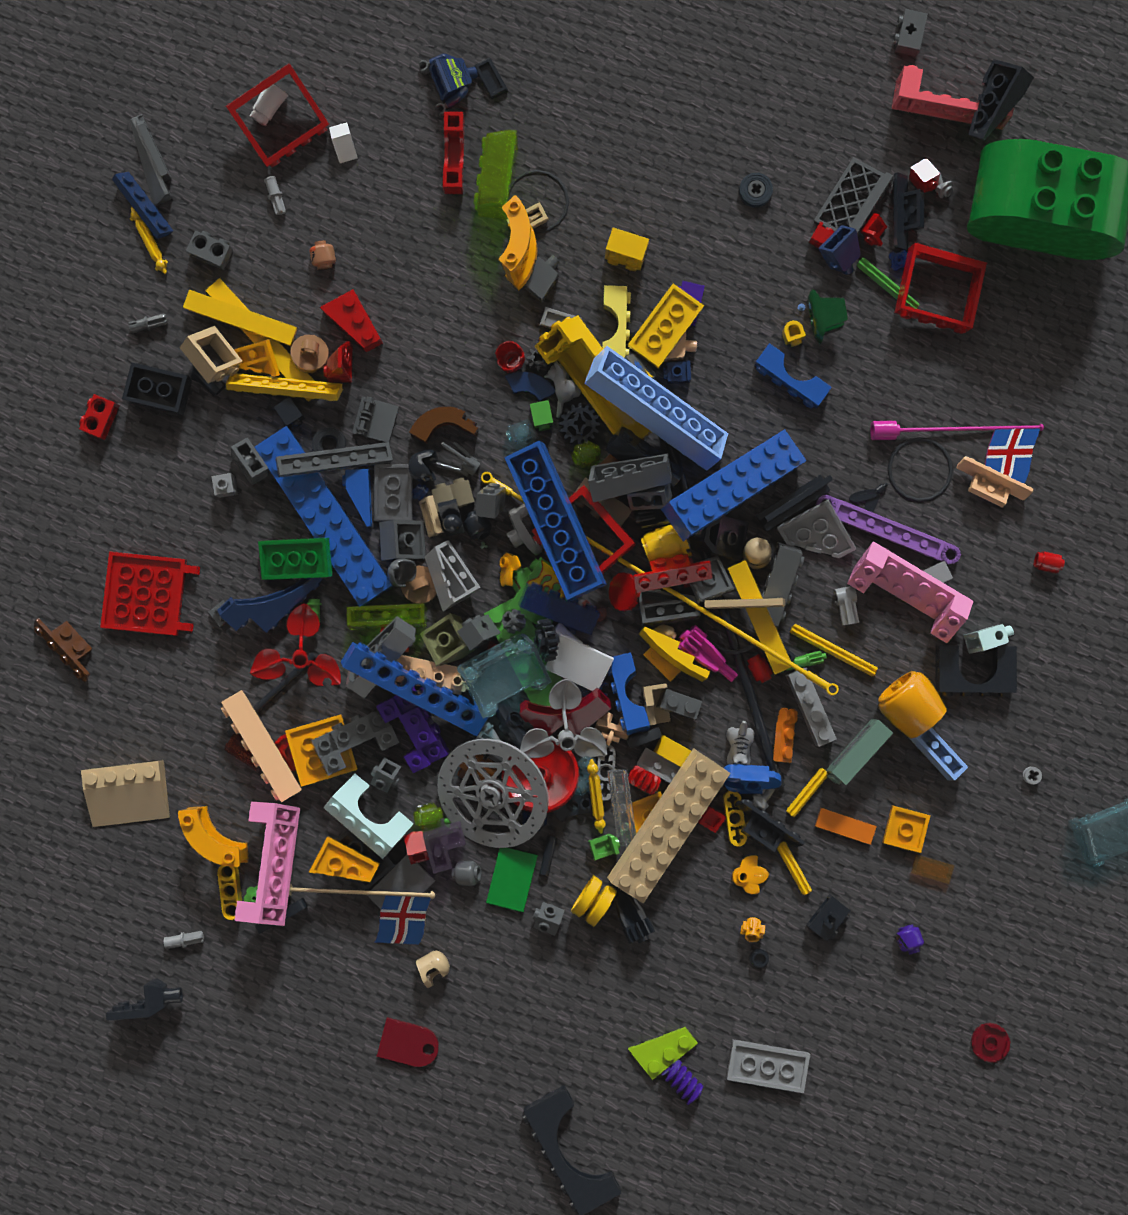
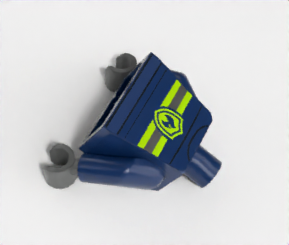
M445 53L429 59V62L426 60L419 62L420 67L426 65L420 72L424 75L429 72L431 73L442 101H445L444 104L438 103L435 106L436 110L440 107L444 108L439 116H444L447 108L454 107L466 96L472 84V79L477 78L478 75L476 68H467L462 58H455Z

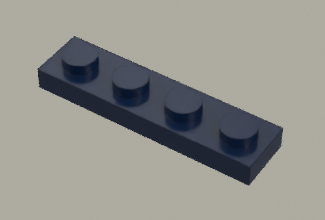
M129 172L118 173L113 176V182L156 238L169 236L173 229L141 189L134 177Z

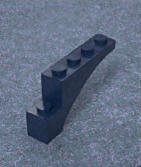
M302 578L293 585L266 596L249 599H233L230 597L217 611L220 617L235 631L246 626L249 621L248 619L251 618L267 633L278 625V621L281 618L288 616L297 603L303 602L306 595L320 585L322 578Z

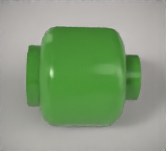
M525 567L513 571L512 588L516 593L529 577L530 568Z

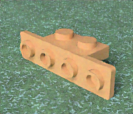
M965 456L957 464L956 468L973 476L969 492L1002 508L1006 505L1009 494L1025 500L1033 492V488L1016 481L972 458Z

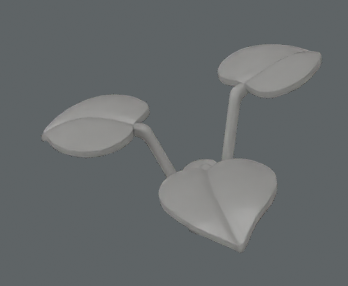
M569 679L559 681L549 693V703L553 709H562L564 730L559 733L558 739L553 736L548 737L547 732L543 729H532L523 737L520 750L529 758L544 757L553 751L554 744L552 741H554L556 745L560 744V747L565 751H570L574 748L575 752L581 757L591 758L607 755L606 741L599 730L586 727L581 731L580 735L574 737L573 733L568 729L566 709L576 708L580 704L582 696L579 688Z

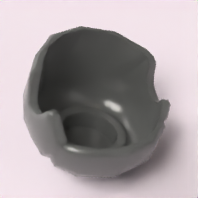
M405 558L396 559L388 568V580L393 586L406 587V583L415 579L417 568L412 560Z

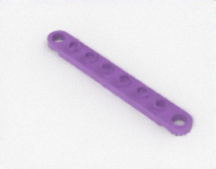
M829 495L821 496L816 501L817 506L822 500L829 499L839 519L845 524L938 561H945L946 564H954L960 559L959 548L943 540ZM948 549L955 552L953 560L947 559L945 555Z

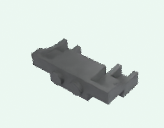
M378 710L363 717L360 714L349 719L350 723L344 726L342 722L331 727L333 731L311 740L327 776L346 768L340 754L341 752L369 739H375L380 751L399 743L392 725L389 722H384Z

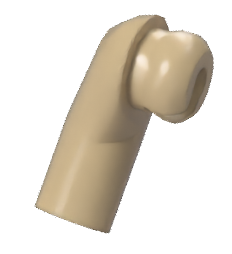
M665 624L653 629L672 639H675L677 636L674 628Z

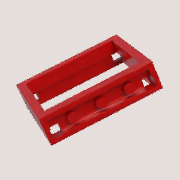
M290 63L225 106L266 167L269 165L271 168L281 162L279 158L284 155L289 157L296 152L295 148L298 145L305 146L312 141L310 137L316 133L319 136L328 130L326 128L329 125L328 121ZM289 74L320 123L267 158L236 112V109Z
M914 243L908 249L894 313L900 314L902 318L918 319L920 323H933L938 328H951L956 333H966L974 325L987 263ZM915 258L973 273L963 321L905 306Z
M583 485L569 497L571 504L573 505L583 496L624 543L622 547L599 566L603 574L636 544L599 501L593 502L590 490ZM536 528L532 530L535 535L533 539L541 546L542 542Z

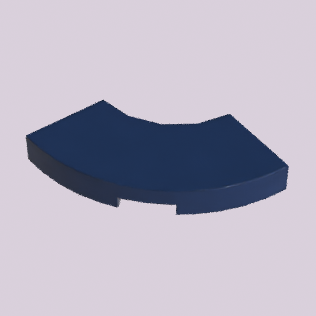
M516 372L505 376L514 394L528 392L534 395L540 402L556 393L554 387L537 374Z

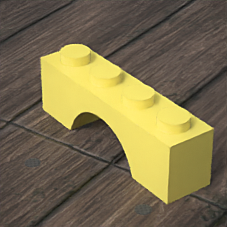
M604 285L603 308L615 316L618 329L611 339L603 342L602 348L604 349L608 346L624 358L629 355V349H626V341L630 339V330H626V322L630 323V311H627V304H630L631 292H627V286Z

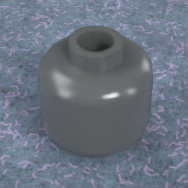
M459 861L455 868L452 869V879H455L458 886H475L481 880V867L475 861Z

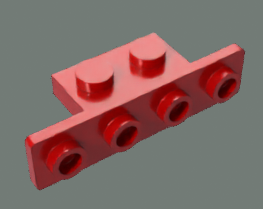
M678 554L674 557L657 558L655 561H650L651 572L633 575L635 590L639 593L712 579V569L710 561L691 564L688 554Z

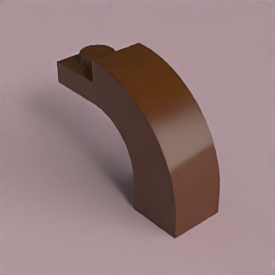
M438 407L421 415L413 424L409 433L427 444L433 433L445 425L456 426L474 437L479 429L474 421L468 418L466 421L464 420L466 416L465 411L455 407Z

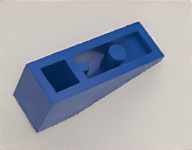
M345 470V475H342L343 487L346 486V490L366 526L372 528L370 470Z

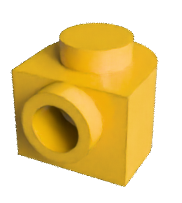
M794 320L789 321L782 331L785 344H791V347L801 344L806 336L802 324Z

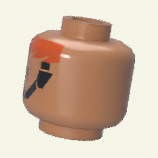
M326 241L314 242L315 246L309 250L312 265L317 267V270L332 268V264L336 262L333 245L326 244Z

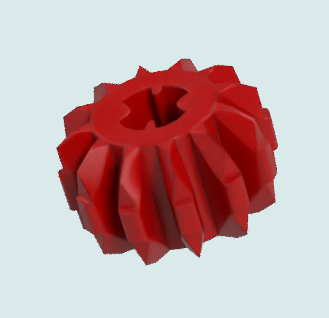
M638 765L631 769L627 779L630 784L650 795L658 790L661 782L660 777Z

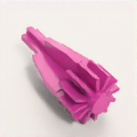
M694 625L690 630H684L679 637L681 639L679 640L678 648L681 651L694 656L698 663L713 672L719 671L730 682L738 676L725 663L726 660L723 655L707 640V634L698 626Z

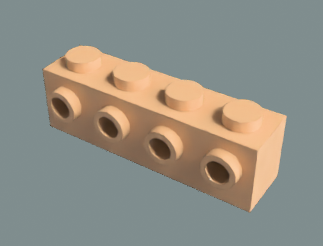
M401 655L397 662L403 665L405 670L409 671L412 669L420 674L419 677L425 680L430 678L437 683L436 686L440 688L445 686L451 689L453 694L461 695L462 692L467 690L470 669L447 664L436 666L435 662ZM404 676L397 677L395 681L402 682Z

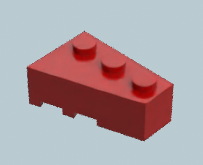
M354 289L320 307L322 312L364 351L368 352L383 344Z

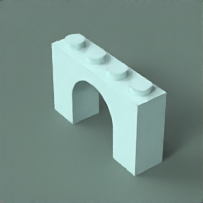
M354 774L324 806V809L383 859L406 834L413 823L401 812H398L386 824H376L366 819L359 810L358 800L369 788V785L357 774Z

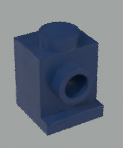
M690 361L667 363L666 368H663V379H667V384L690 383ZM674 369H679L681 373L676 375Z

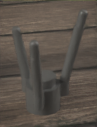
M442 442L441 445L464 461L461 465L464 469L462 470L436 462V466L461 473L466 477L468 474L473 476L480 462L457 442L453 444L466 457Z

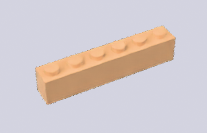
M241 690L222 701V712L226 718L230 716L232 719L231 727L236 734H241L243 747L246 751L250 749L253 754L251 760L256 768L260 766L263 773L260 775L266 784H271L273 788L271 793L275 800L280 799L283 802L300 792L302 788L245 693Z

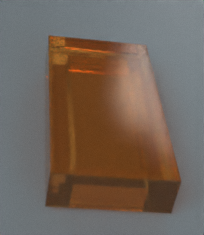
M916 854L911 873L949 884L954 865Z

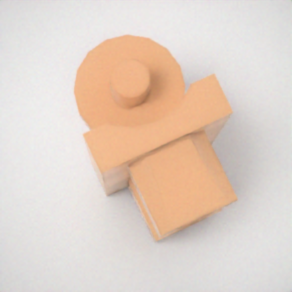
M607 712L597 720L595 728L602 731L603 737L607 739L606 745L610 746L611 741L619 743L620 738L627 740L629 735H627L626 730L622 731L620 720L618 725L611 723L613 714Z

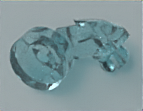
M584 756L578 761V767L583 773V777L579 776L576 791L581 796L589 792L588 778L590 774L587 772V766L590 759H593L596 764L594 757Z

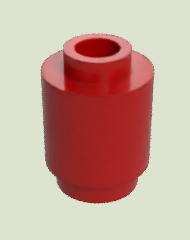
M1042 551L1041 553H1036L1033 565L1038 570L1057 574L1059 570L1062 571L1065 561L1062 559V555Z
M757 654L747 660L749 663L748 667L756 682L760 680L761 683H764L772 678L770 674L773 671L762 655Z

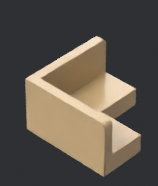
M667 683L642 687L644 705L650 725L670 722L669 712L656 708L661 690L667 687Z

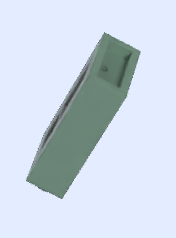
M871 719L826 769L829 773L827 777L835 784L847 785L893 732L881 721Z

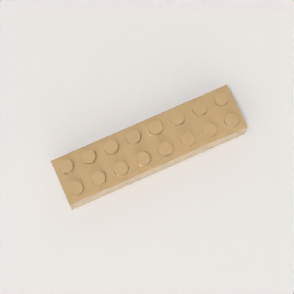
M693 748L608 875L609 881L641 903H644L730 775V772Z

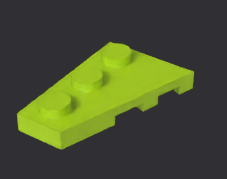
M683 1027L658 1038L629 1047L628 1050L653 1080L697 1045L698 1042L688 1029Z

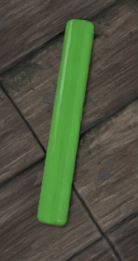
M862 258L857 263L859 269L895 299L898 298L900 287L867 259ZM907 294L905 306L917 309L920 304Z

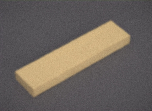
M784 598L705 600V607L707 609L785 606Z

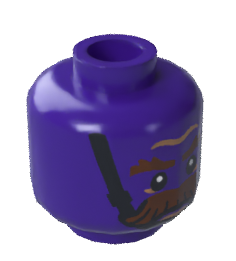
M913 924L898 928L899 932L896 933V939L900 950L903 952L908 951L909 955L919 952V947L924 945L920 929L913 927Z

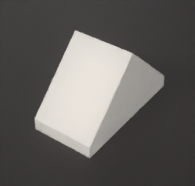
M348 123L329 127L339 163L358 159Z

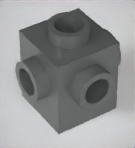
M384 758L379 766L376 765L371 773V776H373L371 785L388 793L391 787H396L400 779L397 775L401 766Z
M542 902L540 909L536 908L532 919L536 921L533 928L555 936L564 910L552 904Z

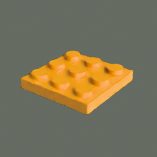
M341 714L285 731L301 787L357 770L352 749L350 748L340 753L346 768L327 776L311 743V740L333 731L332 726L341 722L344 726Z

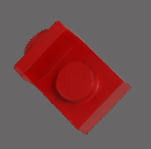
M708 806L698 823L716 833L726 817L711 806Z

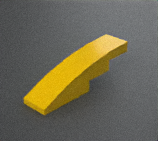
M647 627L640 631L639 635L670 664L701 682L708 678L710 671L694 665V656L678 650L679 641Z

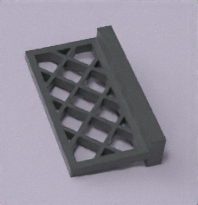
M853 157L817 214L814 222L819 225L821 221L824 223L822 227H828L836 231L838 223L848 221L849 227L855 228L859 237L861 234L860 230L871 218L891 186L893 175L888 172L884 174ZM854 164L862 169V174L852 176L851 169ZM875 175L879 177L877 183L868 184L867 176ZM864 177L866 186L855 188L854 180ZM851 181L853 189L842 192V183ZM867 190L868 198L859 200L857 192ZM854 193L856 202L846 204L844 196ZM841 197L843 205L832 207V199ZM857 205L858 214L849 216L847 208ZM844 209L846 217L836 220L834 211ZM831 212L833 221L824 222L820 220L823 214Z

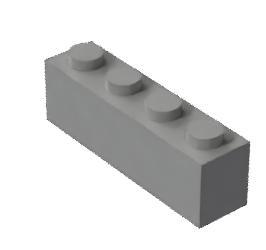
M798 671L785 675L815 746L820 747L836 740L813 682L805 678V675Z

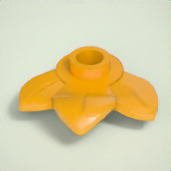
M505 553L500 559V583L502 587L505 585L513 586V571L521 568L520 560L517 556Z
M751 855L745 857L740 867L733 871L732 880L737 886L743 887L746 893L758 894L760 892L758 884L767 880L769 872L765 868L758 866V856ZM742 873L745 876L743 880L740 879Z

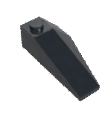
M993 59L983 78L982 84H984L982 94H979L978 97L979 106L978 110L974 112L969 131L970 136L985 141L1021 100L1034 79L1025 68Z

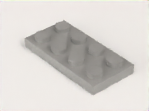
M733 1039L726 1079L804 1093L810 1053Z

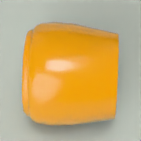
M915 671L908 672L894 681L883 691L878 699V707L881 713L890 723L911 739L920 736L932 728L944 716L947 710L929 679L924 674Z

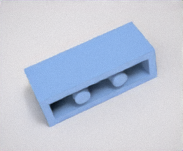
M930 728L916 738H909L947 780L955 781L968 768L933 728Z

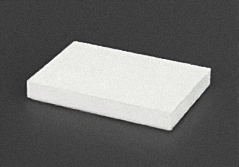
M561 634L558 650H556L558 656H556V660L548 661L545 669L591 691L600 688L614 658Z

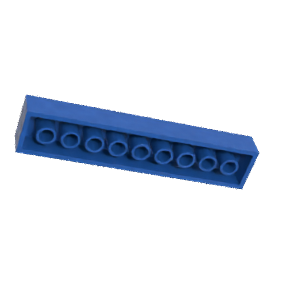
M285 426L256 445L255 449L313 537L329 538L331 564L358 605L363 608L392 589L394 586L388 580V576L319 472L279 477L275 461L277 456L305 453L292 431Z

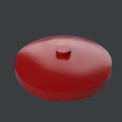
M552 741L554 749L549 755L540 758H530L539 768L546 782L549 795L548 812L555 811L565 805L574 795L579 782V767L571 750H563L560 744L556 745L554 741ZM513 765L512 770L524 788L532 790L525 774L516 765ZM502 770V781H503L504 774H505V771H503V770ZM509 776L507 786L518 788L511 776ZM509 792L510 797L521 796L520 794ZM513 802L516 806L519 807L520 802ZM525 802L522 810L532 813L533 803Z

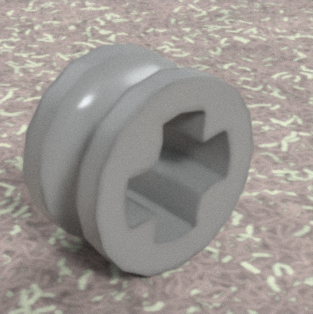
M1028 767L1023 772V779L1029 784H1037L1042 779V773L1036 767ZM1030 771L1036 772L1037 774L1034 776V781L1033 779H1028Z

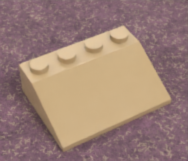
M164 760L81 770L83 792L93 827L170 818Z

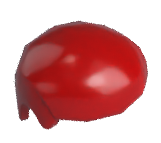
M505 341L499 345L495 352L497 364L506 372L519 370L525 362L523 349L514 341Z

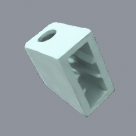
M1001 624L963 636L968 652L975 653L1009 643L1008 638L1014 636V631L1011 626L1004 627Z

